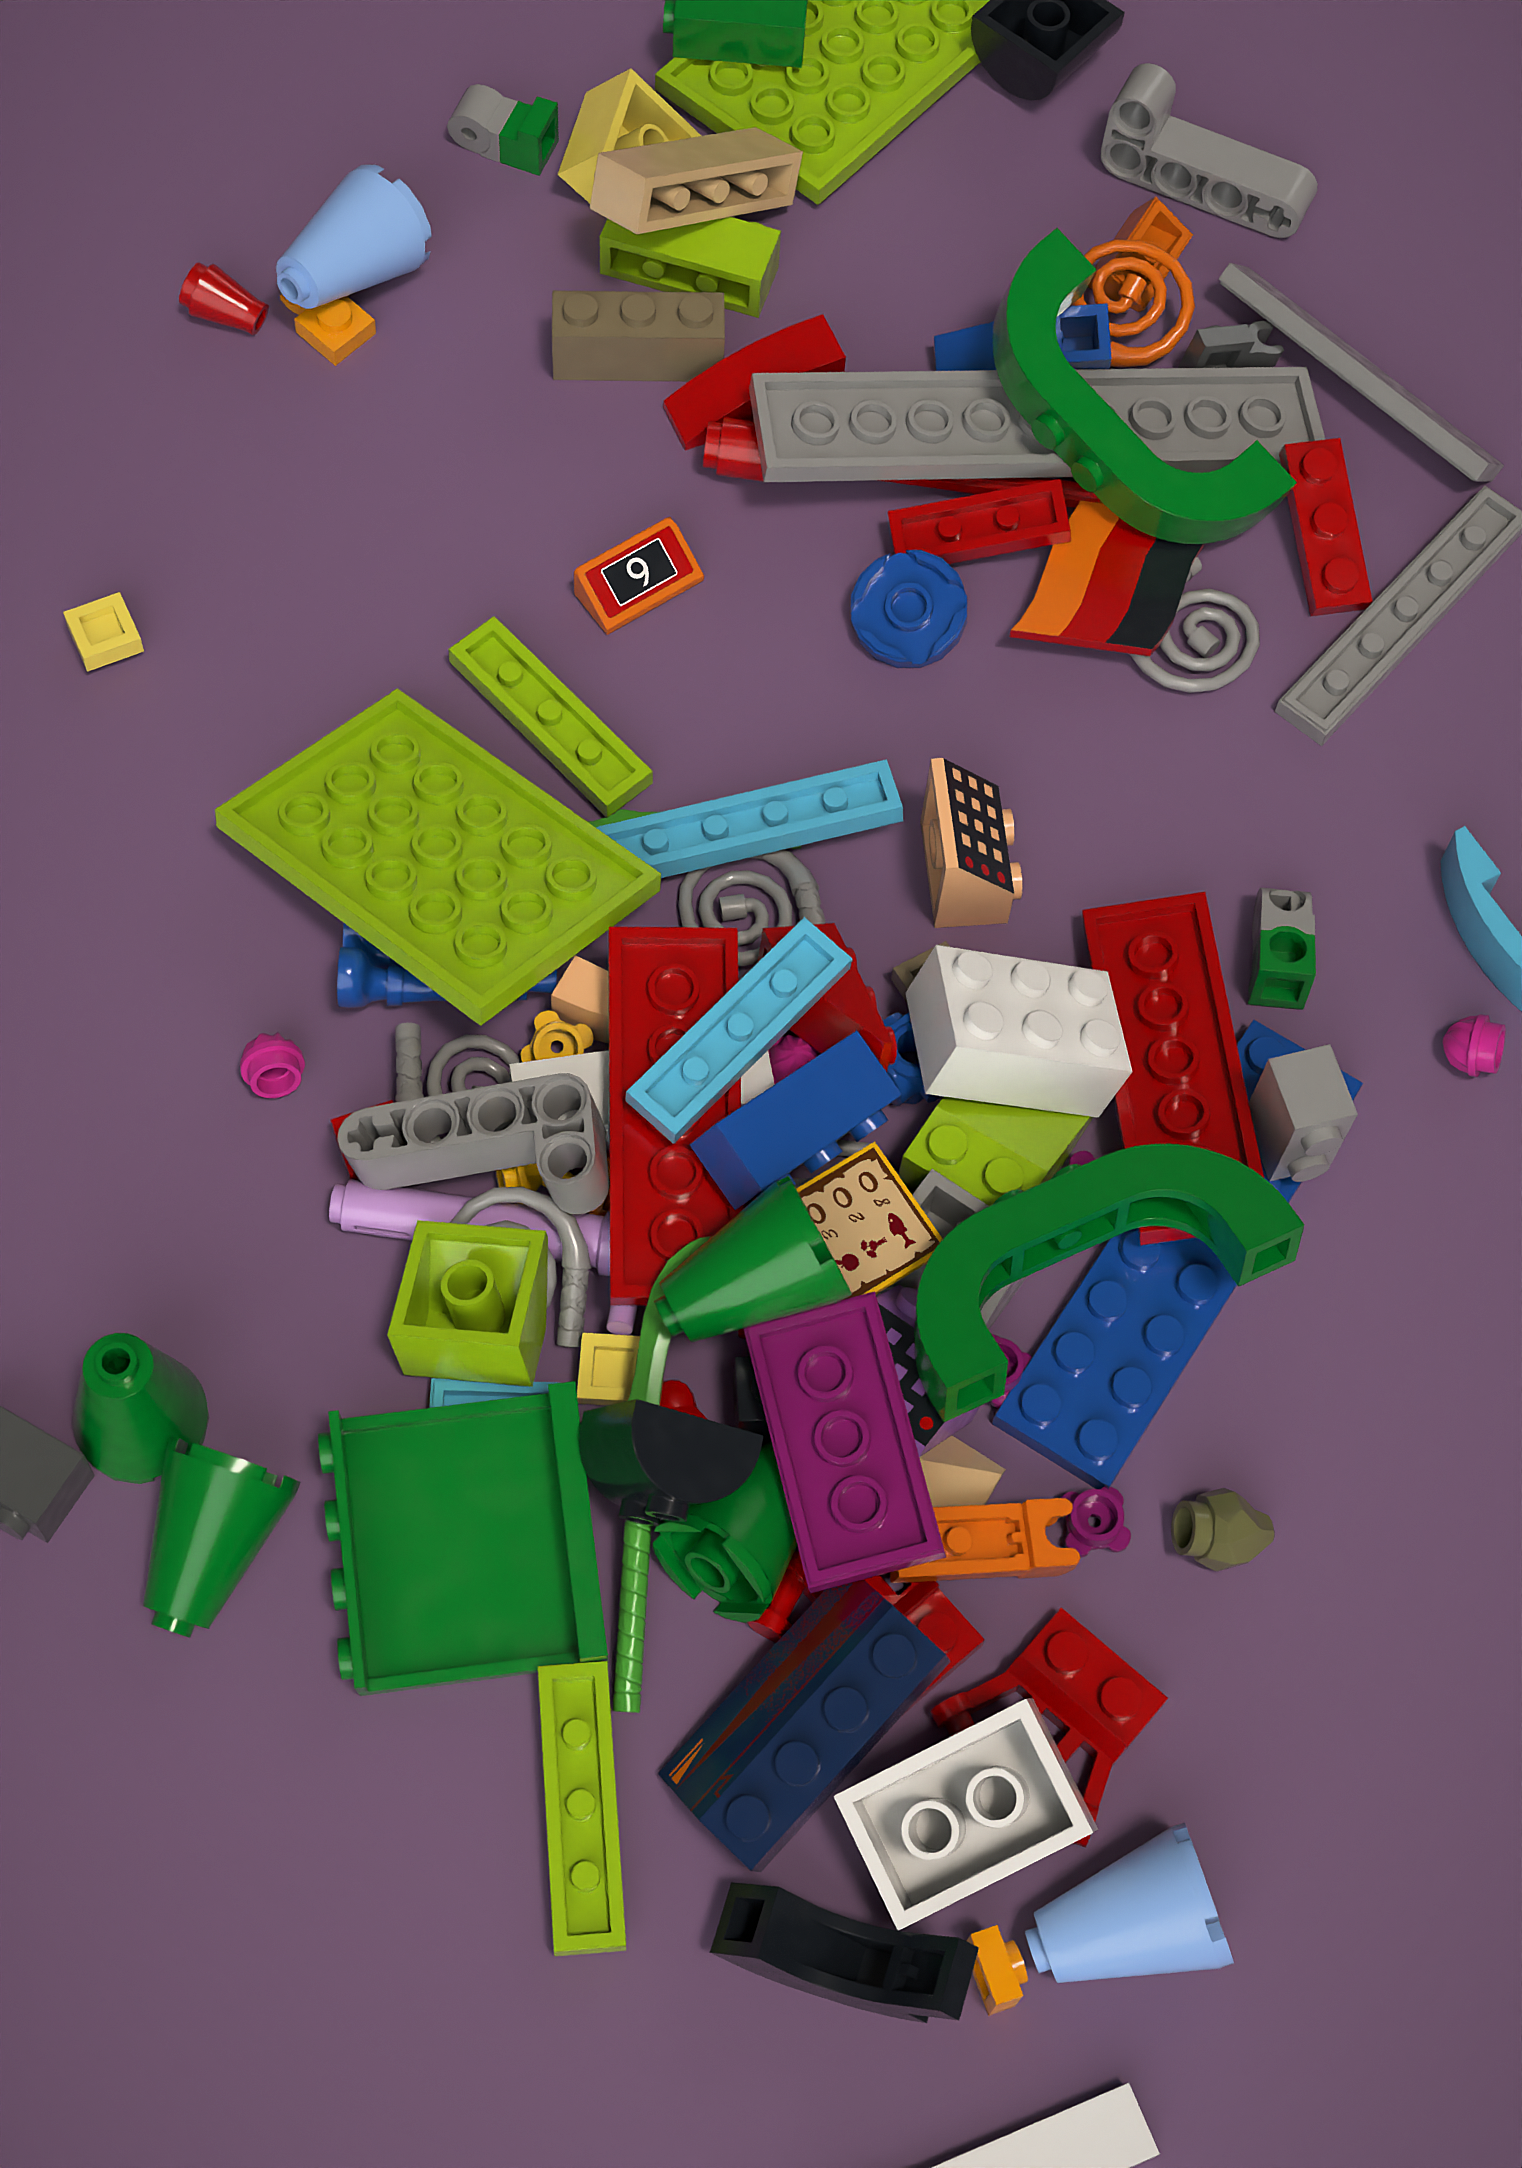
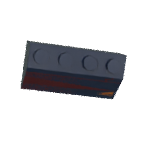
M859 1580L825 1589L660 1770L658 1775L695 1817L750 1871L762 1872L951 1661L941 1649L866 1581Z

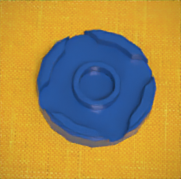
M906 550V553H897L892 556L889 553L877 558L860 574L851 594L852 626L860 644L876 660L896 668H921L943 659L959 643L967 625V595L959 574L943 558L923 550Z

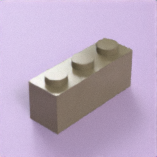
M552 290L553 380L688 382L724 359V293Z

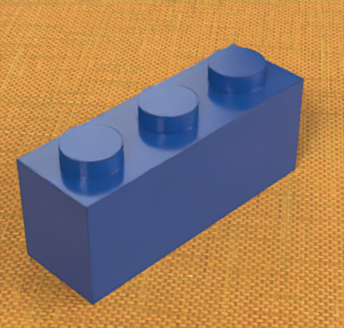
M855 1031L713 1125L692 1142L690 1146L734 1210H736L755 1196L758 1197L775 1181L777 1182L788 1175L795 1185L796 1182L789 1173L804 1164L810 1174L821 1168L843 1152L836 1141L850 1132L854 1140L858 1142L886 1123L888 1118L882 1109L900 1097L902 1093L860 1033Z

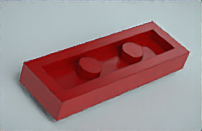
M1341 438L1284 444L1279 452L1281 466L1297 482L1287 494L1310 617L1366 610L1373 600Z
M1061 479L888 511L895 554L906 553V550H923L943 558L948 564L1071 541V529Z

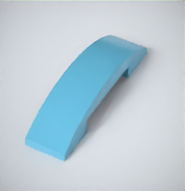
M1466 826L1454 832L1440 861L1446 901L1458 932L1477 964L1496 988L1522 1012V936L1490 895L1501 874L1500 870Z

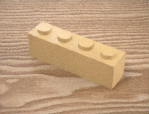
M754 127L598 153L590 209L635 234H642L793 205L803 151Z

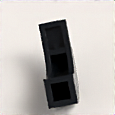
M731 1882L710 1953L752 1973L818 1997L885 2016L927 2023L929 2017L960 2020L979 1947L959 1937L903 1932L856 1921L816 1906L781 1887Z

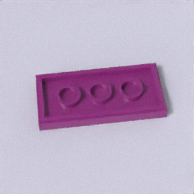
M876 1293L863 1294L841 1300V1302L744 1328L810 1593L946 1558Z

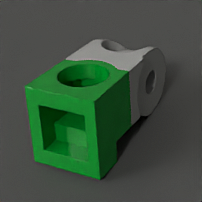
M471 85L464 92L448 120V132L456 143L469 151L478 153L487 159L540 176L559 142L558 102L537 96L534 103L529 105L503 97L495 89L486 85Z
M1259 888L1252 921L1253 955L1252 975L1248 988V1004L1303 1010L1316 976L1315 915L1312 912L1311 892Z

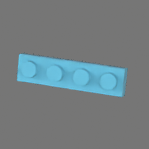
M804 917L626 1091L625 1101L674 1144L850 969L853 958Z

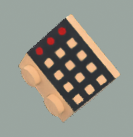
M944 758L931 759L920 824L934 927L1008 923L1013 900L1021 899L1022 897L1021 867L1019 862L1010 863L1007 847L1012 846L1014 843L1012 810L1002 809L998 785Z

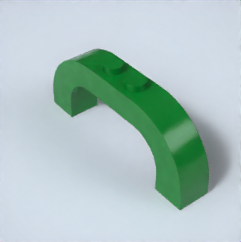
M1056 228L1042 239L1024 258L1009 284L996 313L992 336L993 357L1000 382L1011 403L1031 426L1032 433L1038 442L1047 449H1053L1071 468L1075 481L1084 490L1093 492L1116 516L1137 530L1159 539L1182 544L1214 543L1227 540L1249 530L1271 513L1297 482L1258 440L1228 465L1215 471L1203 473L1187 472L1172 467L1158 458L1070 365L1059 347L1056 336V318L1082 297L1097 269Z
M1148 1144L1121 1149L1084 1165H1068L1055 1173L1048 1181L1025 1191L1016 1189L1003 1194L993 1205L971 1215L958 1224L935 1248L922 1273L916 1302L914 1356L922 1385L943 1422L1003 1396L1008 1359L982 1318L980 1311L984 1304L1001 1288L1126 1231L1145 1226H1165L1185 1231L1200 1239L1215 1253L1239 1287L1294 1262L1299 1249L1304 1223L1282 1194L1265 1178L1237 1160L1204 1148L1180 1144Z

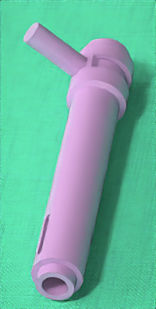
M350 1179L347 1185L335 1184L330 1200L329 1221L341 1224L342 1231L412 1241L417 1220L450 1223L467 1201L474 1197L409 1187L377 1190L365 1186L360 1180ZM496 1203L481 1210L468 1223L470 1225L484 1226L508 1220L526 1225L531 1230L546 1231L548 1248L555 1261L562 1263V1243L557 1228L543 1213L525 1204ZM609 1210L605 1216L588 1213L572 1214L576 1218L587 1243L591 1267L597 1268L599 1275L610 1276ZM611 1305L606 1326L607 1330L616 1335H630L633 1331L638 1305Z

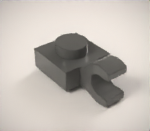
M1256 321L1249 327L1247 324L1224 327L1214 325L1204 329H1197L1178 368L1274 367L1284 349L1282 345L1267 346L1263 344L1267 341L1273 329V325L1270 322Z

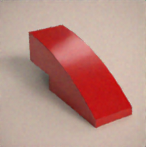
M821 314L757 340L720 360L663 400V408L686 451L705 445L709 421L723 423L724 417L754 421L749 393L752 373L845 372L846 356L824 315Z

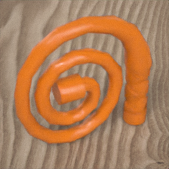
M1114 239L1092 247L1084 257L1093 264L1097 259L1115 252L1139 253L1158 261L1169 269L1180 289L1182 306L1176 324L1161 340L1145 347H1127L1114 341L1111 342V367L1146 366L1169 354L1188 331L1195 309L1192 282L1180 262L1163 249L1140 240ZM1135 257L1113 258L1096 271L1091 284L1094 301L1096 304L1108 303V312L1124 313L1132 304L1137 305L1147 285L1143 278L1128 273L1117 294L1120 300H1110L1105 295L1104 284L1107 277L1114 272L1131 270L1141 273L1150 280L1155 290L1153 305L1146 315L1139 320L1125 324L1109 322L1110 336L1120 338L1141 333L1155 324L1165 310L1167 287L1160 271L1148 261ZM1084 293L1081 298L1072 304L1073 306L1087 305L1084 301Z

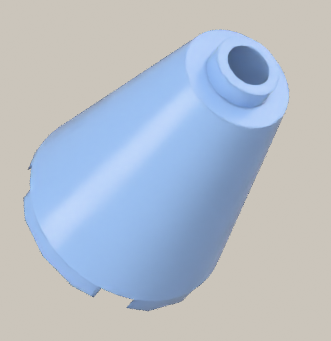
M360 165L355 170L349 172L277 261V285L282 295L293 304H298L306 309H312L419 268L421 264L429 259L431 251L425 253V241L431 238L432 235L423 207L410 188L400 179L391 183L378 173L383 171L384 168L378 165Z
M1185 1823L1168 1828L1036 1910L1034 1917L1037 1927L1025 1931L1038 1972L1042 1973L1052 1969L1057 1983L1221 1969L1222 1967L1234 1964Z

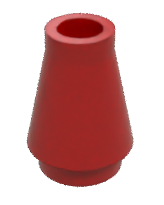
M200 262L196 263L186 276L179 295V303L189 308L190 316L241 329L252 335L258 333L269 310L268 304L257 299L216 264H211L207 267Z

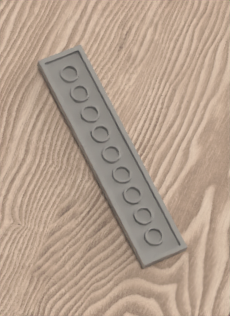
M1307 367L1075 369L1158 458L1168 465L1183 471L1203 473L1220 469L1231 463L1256 440L1281 465L1279 452L1284 444L1325 440ZM997 370L752 373L749 393L764 482L1073 477L1071 468L1053 449L1045 448L1035 438L1031 426L1016 410L1006 395Z

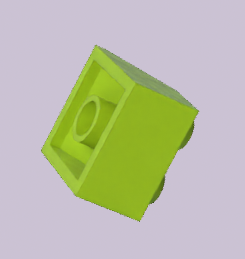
M417 1220L387 1333L404 1375L533 1387L546 1331L548 1236L546 1231Z

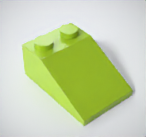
M944 1097L935 1107L904 1153L899 1177L913 1195L931 1169H933L988 1206H991L999 1197L1009 1191L1016 1189L1025 1191L1050 1180L1060 1170L1094 1117Z

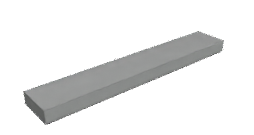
M1229 263L1219 278L1222 286L1471 480L1478 482H1492L1504 466L1500 461L1251 268L1234 263Z
M1484 486L1278 701L1275 713L1322 746L1522 534V511L1487 486Z

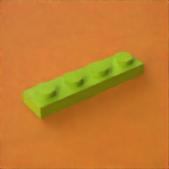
M495 616L448 649L449 662L605 817L615 813L653 784V771Z
M607 1661L538 1666L554 1957L626 1951Z

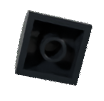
M990 0L972 16V42L982 65L1002 88L1022 99L1040 100L1047 97L1119 31L1125 12L1107 0Z
M634 1399L584 1411L579 1433V1448L584 1469L593 1485L607 1499L620 1506L619 1518L637 1524L659 1526L660 1519L687 1522L690 1505L717 1501L736 1491L748 1479L755 1468L764 1436Z

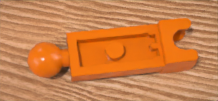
M1066 1498L1026 1500L1022 1504L933 1507L946 1558L890 1572L891 1583L1013 1576H1017L1019 1579L1039 1578L1066 1574L1076 1568L1080 1561V1554L1074 1548H1060L1051 1544L1047 1539L1045 1530L1047 1527L1055 1524L1059 1517H1065L1073 1510V1505Z

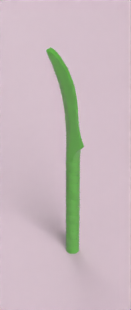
M702 1237L688 1243L667 1261L655 1281L644 1312L635 1375L628 1401L639 1399L660 1406L664 1372L672 1335L662 1320L654 1301L664 1296L660 1282L711 1237ZM629 1521L624 1523L613 1711L640 1713L651 1526Z

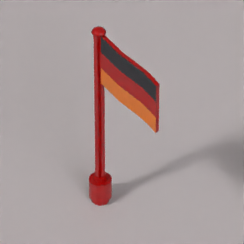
M728 417L723 418V423L709 421L704 448L703 468L717 469L716 475L764 482L754 421ZM1035 477L877 481L981 494L1056 479ZM1061 480L1065 504L1067 507L1075 508L1069 518L1071 541L1052 546L1035 597L1020 621L1011 629L1009 637L1151 656L1160 646L1173 624L1190 568L1205 544L1170 542L1141 532L1116 516L1093 492L1084 490L1077 482Z

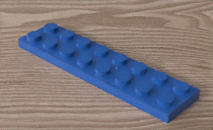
M1254 1019L1237 1044L1248 1101L1251 1099L1268 1059L1306 1050ZM1341 1070L1351 1098L1354 1101L1363 1083ZM1261 1160L1264 1178L1269 1182L1268 1176L1266 1174L1265 1168ZM1291 1176L1270 1181L1288 1203L1302 1183L1293 1181ZM1138 1228L1111 1238L1023 1371L1020 1382L1010 1391L994 1416L992 1424L1095 1489L1103 1487L1109 1489L1237 1287V1284L1215 1253L1198 1238L1140 1245Z

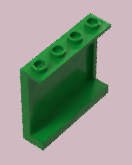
M575 1381L548 1384L549 1393L360 1417L342 1419L339 1410L328 1411L330 1432L318 1433V1445L322 1473H334L336 1499L325 1500V1520L329 1542L341 1541L343 1567L331 1569V1585L335 1610L347 1609L350 1636L337 1639L339 1668L342 1680L354 1679V1688L360 1696L538 1673V1666L607 1661L608 1663L587 1476L579 1448L581 1425Z

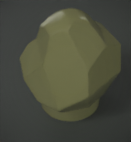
M1220 1488L1197 1495L1195 1501H1181L1177 1505L1172 1517L1171 1537L1173 1546L1179 1555L1193 1556L1195 1561L1218 1572L1249 1563L1273 1542L1275 1530L1269 1515L1255 1510L1238 1493L1226 1488Z

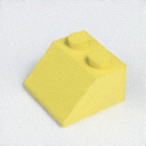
M630 68L586 92L558 175L590 204L598 153L699 137L701 135Z

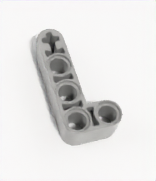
M1139 64L1133 68L1109 112L1101 148V160L1104 167L1120 179L1266 235L1286 238L1295 234L1317 193L1318 183L1315 176L1300 164L1171 116L1170 113L1176 93V84L1172 76L1165 69L1155 64Z
M570 1073L546 1075L364 1108L348 1116L338 1132L337 1140L340 1150L358 1179L365 1186L372 1189L388 1190L536 1163L554 1203L567 1213L585 1214L595 1210L603 1203L609 1190L604 1124L587 1084L580 1077ZM578 1110L572 1117L558 1120L565 1112ZM513 1121L506 1129L494 1131L499 1125ZM448 1133L442 1140L430 1143L437 1135ZM584 1167L583 1171L577 1176L562 1179L569 1170Z

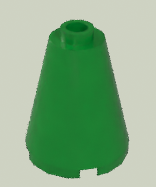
M788 1175L777 1182L775 1181L660 1282L664 1296L656 1299L654 1303L673 1337L685 1332L691 1342H696L841 1302V1300L852 1295V1292Z
M128 1333L106 1335L89 1348L82 1365L73 1409L72 1425L76 1443L93 1468L115 1481L135 1484L155 1481V1477L162 1475L165 1449H167L171 1436L180 1438L189 1444L185 1455H188L192 1442L200 1445L203 1444L209 1422L207 1400L199 1380L190 1369L137 1336Z
M171 1436L167 1449H165L143 1606L156 1611L151 1622L152 1625L191 1638L195 1625L207 1629L210 1628L295 1498L301 1482L284 1475L280 1487L277 1488L274 1485L278 1476L266 1472L267 1468L192 1442L188 1455H185L189 1444L180 1438Z
M771 1440L761 1446L755 1468L748 1479L736 1491L717 1501L690 1505L687 1522H674L662 1519L659 1526H656L654 1532H659L660 1535L652 1543L654 1553L663 1569L682 1591L694 1600L701 1591H704L711 1598L720 1602L713 1611L714 1613L726 1619L743 1623L759 1620L762 1614L770 1607L797 1547Z

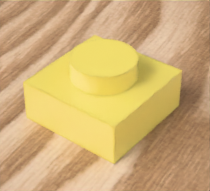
M120 592L63 612L67 627L87 672L144 652L141 638Z
M582 1333L577 1400L579 1404L612 1405L628 1401L635 1375L640 1336Z

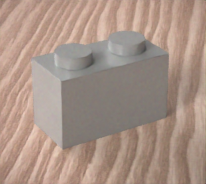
M1331 1044L1268 1059L1251 1096L1249 1106L1259 1155L1269 1182L1290 1176L1293 1181L1302 1182L1324 1174L1329 1169L1358 1115Z

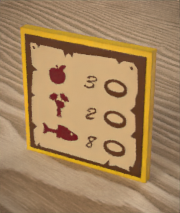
M875 1141L796 1188L852 1292V1295L845 1299L871 1292L878 1294L927 1264L935 1248L943 1240Z

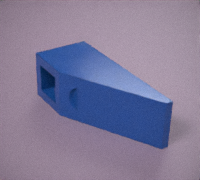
M1108 303L1077 305L1067 308L1056 318L1057 341L1066 360L1074 369H1110L1112 357ZM994 321L934 336L936 371L996 370L992 345Z

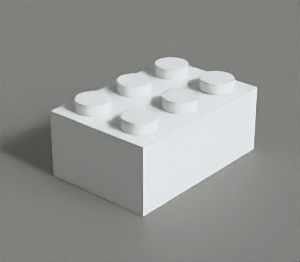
M935 945L906 991L925 1094L1099 1118L1133 1072L1107 971Z
M1033 1698L1024 1699L834 1795L836 1803L898 1931L1098 1830Z

